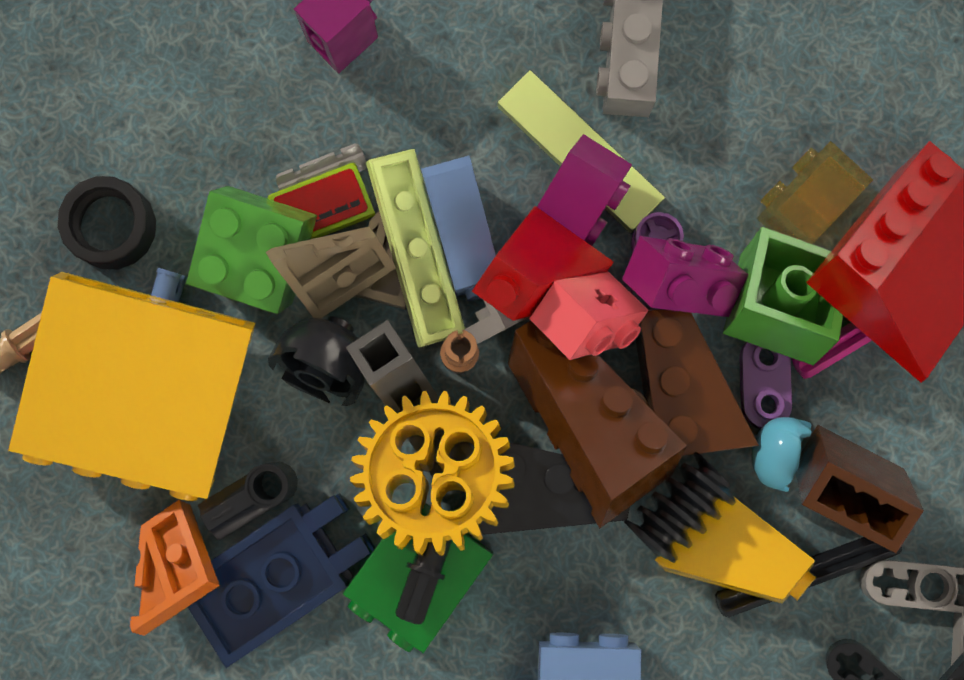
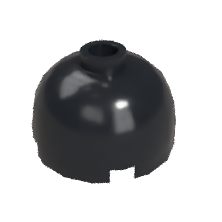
M334 316L328 317L327 320L310 318L299 321L282 334L268 357V363L272 370L277 363L285 370L281 379L287 384L327 403H330L324 391L338 397H345L341 406H350L356 403L366 380L346 349L348 345L359 338L353 333L354 328L351 324Z

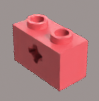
M610 272L554 281L530 317V320L569 360L591 354L597 356L603 351L614 348L623 349L627 347L639 335L641 331L639 323L649 310Z

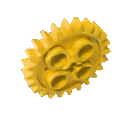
M422 391L420 405L413 406L408 397L403 396V411L397 414L391 407L385 406L384 411L388 421L382 424L371 419L369 424L376 433L374 438L359 437L357 440L367 453L366 455H356L351 458L354 465L362 469L363 472L350 477V482L355 487L365 488L364 491L354 497V501L359 507L371 506L365 512L363 518L369 525L381 521L376 533L383 540L396 531L394 545L400 550L411 539H413L414 550L418 555H423L428 542H433V546L439 556L444 555L446 541L453 540L460 551L465 550L463 535L469 532L481 541L483 536L478 525L482 521L494 526L498 524L494 513L491 511L493 506L499 508H508L509 506L508 500L499 493L500 490L512 489L515 486L513 478L502 474V472L515 467L513 457L499 456L510 448L509 440L507 437L493 439L501 430L499 422L493 420L483 425L487 416L485 408L481 405L472 413H469L470 403L466 396L459 399L455 406L451 405L447 391L442 392L438 403H432L427 391ZM438 430H443L444 435L440 441L436 456L443 473H435L432 478L431 510L429 515L423 516L422 509L426 503L430 487L423 471L428 472L433 468L435 434ZM414 435L425 438L423 447L414 454L401 452L403 442L407 438ZM469 442L474 445L473 454L468 459L455 461L450 458V451L455 444ZM403 483L416 485L414 497L409 502L404 504L393 503L392 495L399 485ZM460 490L466 493L465 503L460 509L446 511L441 508V501L447 492Z

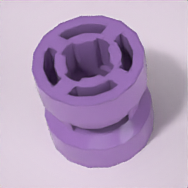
M662 212L651 213L641 220L631 238V249L633 253L640 236L664 240L672 238L683 241L682 226L670 214Z

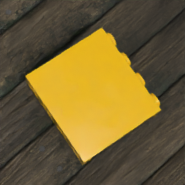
M65 272L51 276L8 451L23 454L22 459L36 465L46 466L56 462L72 466L74 473L85 477L96 478L101 477L102 474L121 478L122 484L135 489H149L150 486L170 490L169 494L180 500L196 501L198 497L208 499L213 486V478L248 346L251 342L256 323Z

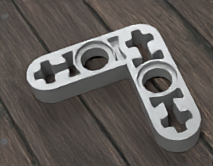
M885 559L866 566L861 570L859 578L860 587L864 595L872 601L891 606L954 612L951 665L964 652V594H958V584L964 585V567ZM884 568H887V576L908 580V590L887 587L885 595H882L881 588L873 585L874 576H882ZM908 569H911L912 572H911L910 576L908 577L907 570H908ZM936 573L943 580L944 590L939 598L929 601L921 593L920 585L926 575ZM960 574V577L957 581L956 575ZM909 592L910 599H905L907 593ZM956 598L958 599V604H954Z

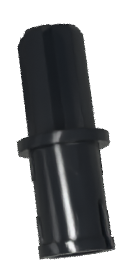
M453 540L446 541V549L442 556H439L436 552L433 542H428L423 555L416 553L413 563L407 562L406 567L410 568V572L395 611L397 617L413 624H422L424 622L439 579H445V575H442L441 572Z

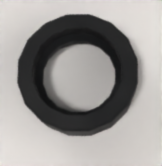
M95 176L79 182L66 194L58 210L57 228L63 244L75 257L100 269L119 270L135 264L149 251L155 238L156 217L151 203L131 184L116 177ZM103 197H117L124 200L131 207L135 217L134 228L129 238L121 246L113 250H98L90 246L81 232V220L86 209L97 199Z

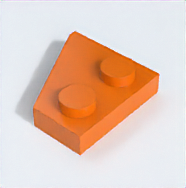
M178 500L141 525L138 547L141 556L136 567L134 584L135 587L142 589L139 616L131 617L130 628L132 633L145 636L220 586L190 504Z

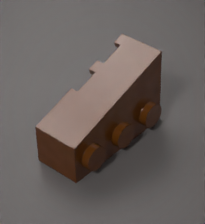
M666 309L648 311L639 323L641 331L636 338L643 393L648 406L687 445L682 456L692 455L695 451L700 454L759 446L692 313Z

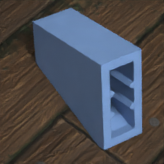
M468 155L425 167L421 170L456 297L466 294L467 301L481 299L472 290L496 254L472 163Z

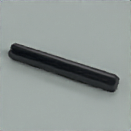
M862 537L811 556L815 562L809 572L816 578L809 588L878 561L896 556L901 553L902 547H900L897 553H894ZM727 588L717 591L715 594L716 603L721 614L728 618L772 602Z

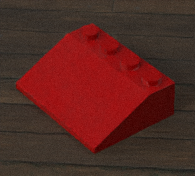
M931 141L927 142L896 171L806 282L920 383L928 378L964 326V169Z

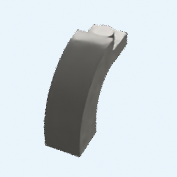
M388 320L346 347L371 388L385 406L391 407L397 414L403 411V396H407L413 406L420 405L422 391H427L432 403H438V395ZM438 430L435 434L434 465L432 470L429 471L432 478L435 473H443L436 459L437 450L444 435L443 430ZM414 435L408 438L416 452L423 447L424 437ZM460 442L451 449L450 458L455 461H463L468 459L474 450L469 442Z

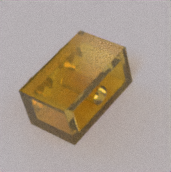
M832 141L819 153L811 147L792 167L798 175L787 186L779 180L760 200L766 208L757 219L768 229L814 244L874 179Z

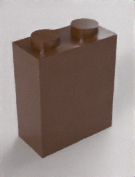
M817 425L801 452L799 468L796 472L802 505L897 553L924 511L905 469Z

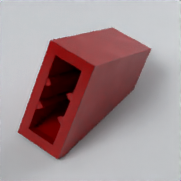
M534 206L494 257L472 292L512 321L531 316L554 281L605 273L610 269L614 261Z

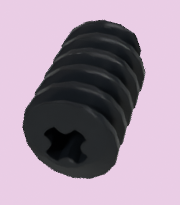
M696 451L693 454L698 463V469L686 463L679 467L685 480L684 483L671 477L665 481L671 495L670 497L656 491L651 495L657 509L655 512L640 505L636 510L642 524L639 526L627 519L624 521L658 558L663 557L673 563L678 560L672 545L674 542L688 549L693 545L686 531L688 528L704 534L707 528L701 518L703 514L717 520L722 517L715 503L718 499L732 506L736 503L730 490V484Z

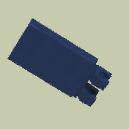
M340 493L333 495L312 510L307 503L301 507L298 503L292 505L211 560L220 586L188 606V609L226 668L348 587L350 584L348 580L353 577L349 567L375 550V546L366 533L337 551L327 536L323 527L350 510Z

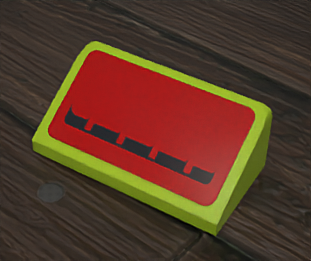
M355 163L344 165L272 193L267 197L269 200L316 214L317 219L311 239L323 237L376 215Z

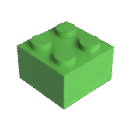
M231 186L209 191L186 284L279 314L292 305L295 293L272 264L266 252L274 247L310 240L317 215Z
M761 227L740 255L738 266L748 273V276L730 316L726 317L723 334L810 365L816 364L839 341L843 315L806 283L831 251Z

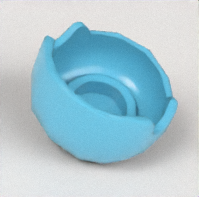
M779 417L772 419L758 431L755 439L759 446L752 447V466L762 484L780 491H789L790 488L787 485L792 482L799 468L801 442L803 438L810 437L812 433L810 422L791 417Z

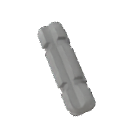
M354 143L341 148V154L335 156L334 152L301 164L299 165L300 170L296 172L291 168L276 175V183L279 190H282L350 163H355L360 172L367 168V161L359 144Z

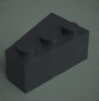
M510 443V448L499 455L513 457L515 467L502 472V474L513 478L515 486L512 489L499 491L508 500L509 506L508 508L493 506L491 511L494 513L498 524L494 526L482 521L478 525L482 535L597 524L591 514L593 508L583 491H578L570 477L571 469L563 454ZM630 507L622 513H620L610 522L625 521L626 519H628Z

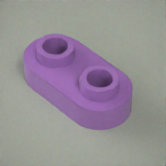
M745 342L739 356L741 410L748 423L761 429L772 419L789 417L791 414V360L788 356L771 351L774 361L770 366H766L759 359L760 351L765 348ZM764 396H769L775 401V410L771 414L765 413L761 408V400Z

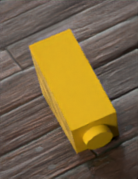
M736 498V503L733 506L719 499L715 502L722 516L719 520L706 514L701 516L707 528L704 534L691 528L686 530L693 544L689 549L676 542L672 544L678 556V560L675 563L663 557L655 559L657 564L666 572L781 604L784 603L789 595L798 601L816 578L809 572L815 560Z

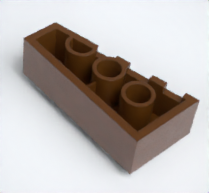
M532 321L515 330L508 365L534 412L540 413L544 420L551 443L555 450L560 449L571 469L570 477L578 491H583L593 508L591 514L600 529L671 477L687 445L599 355L593 356L591 354L569 360Z

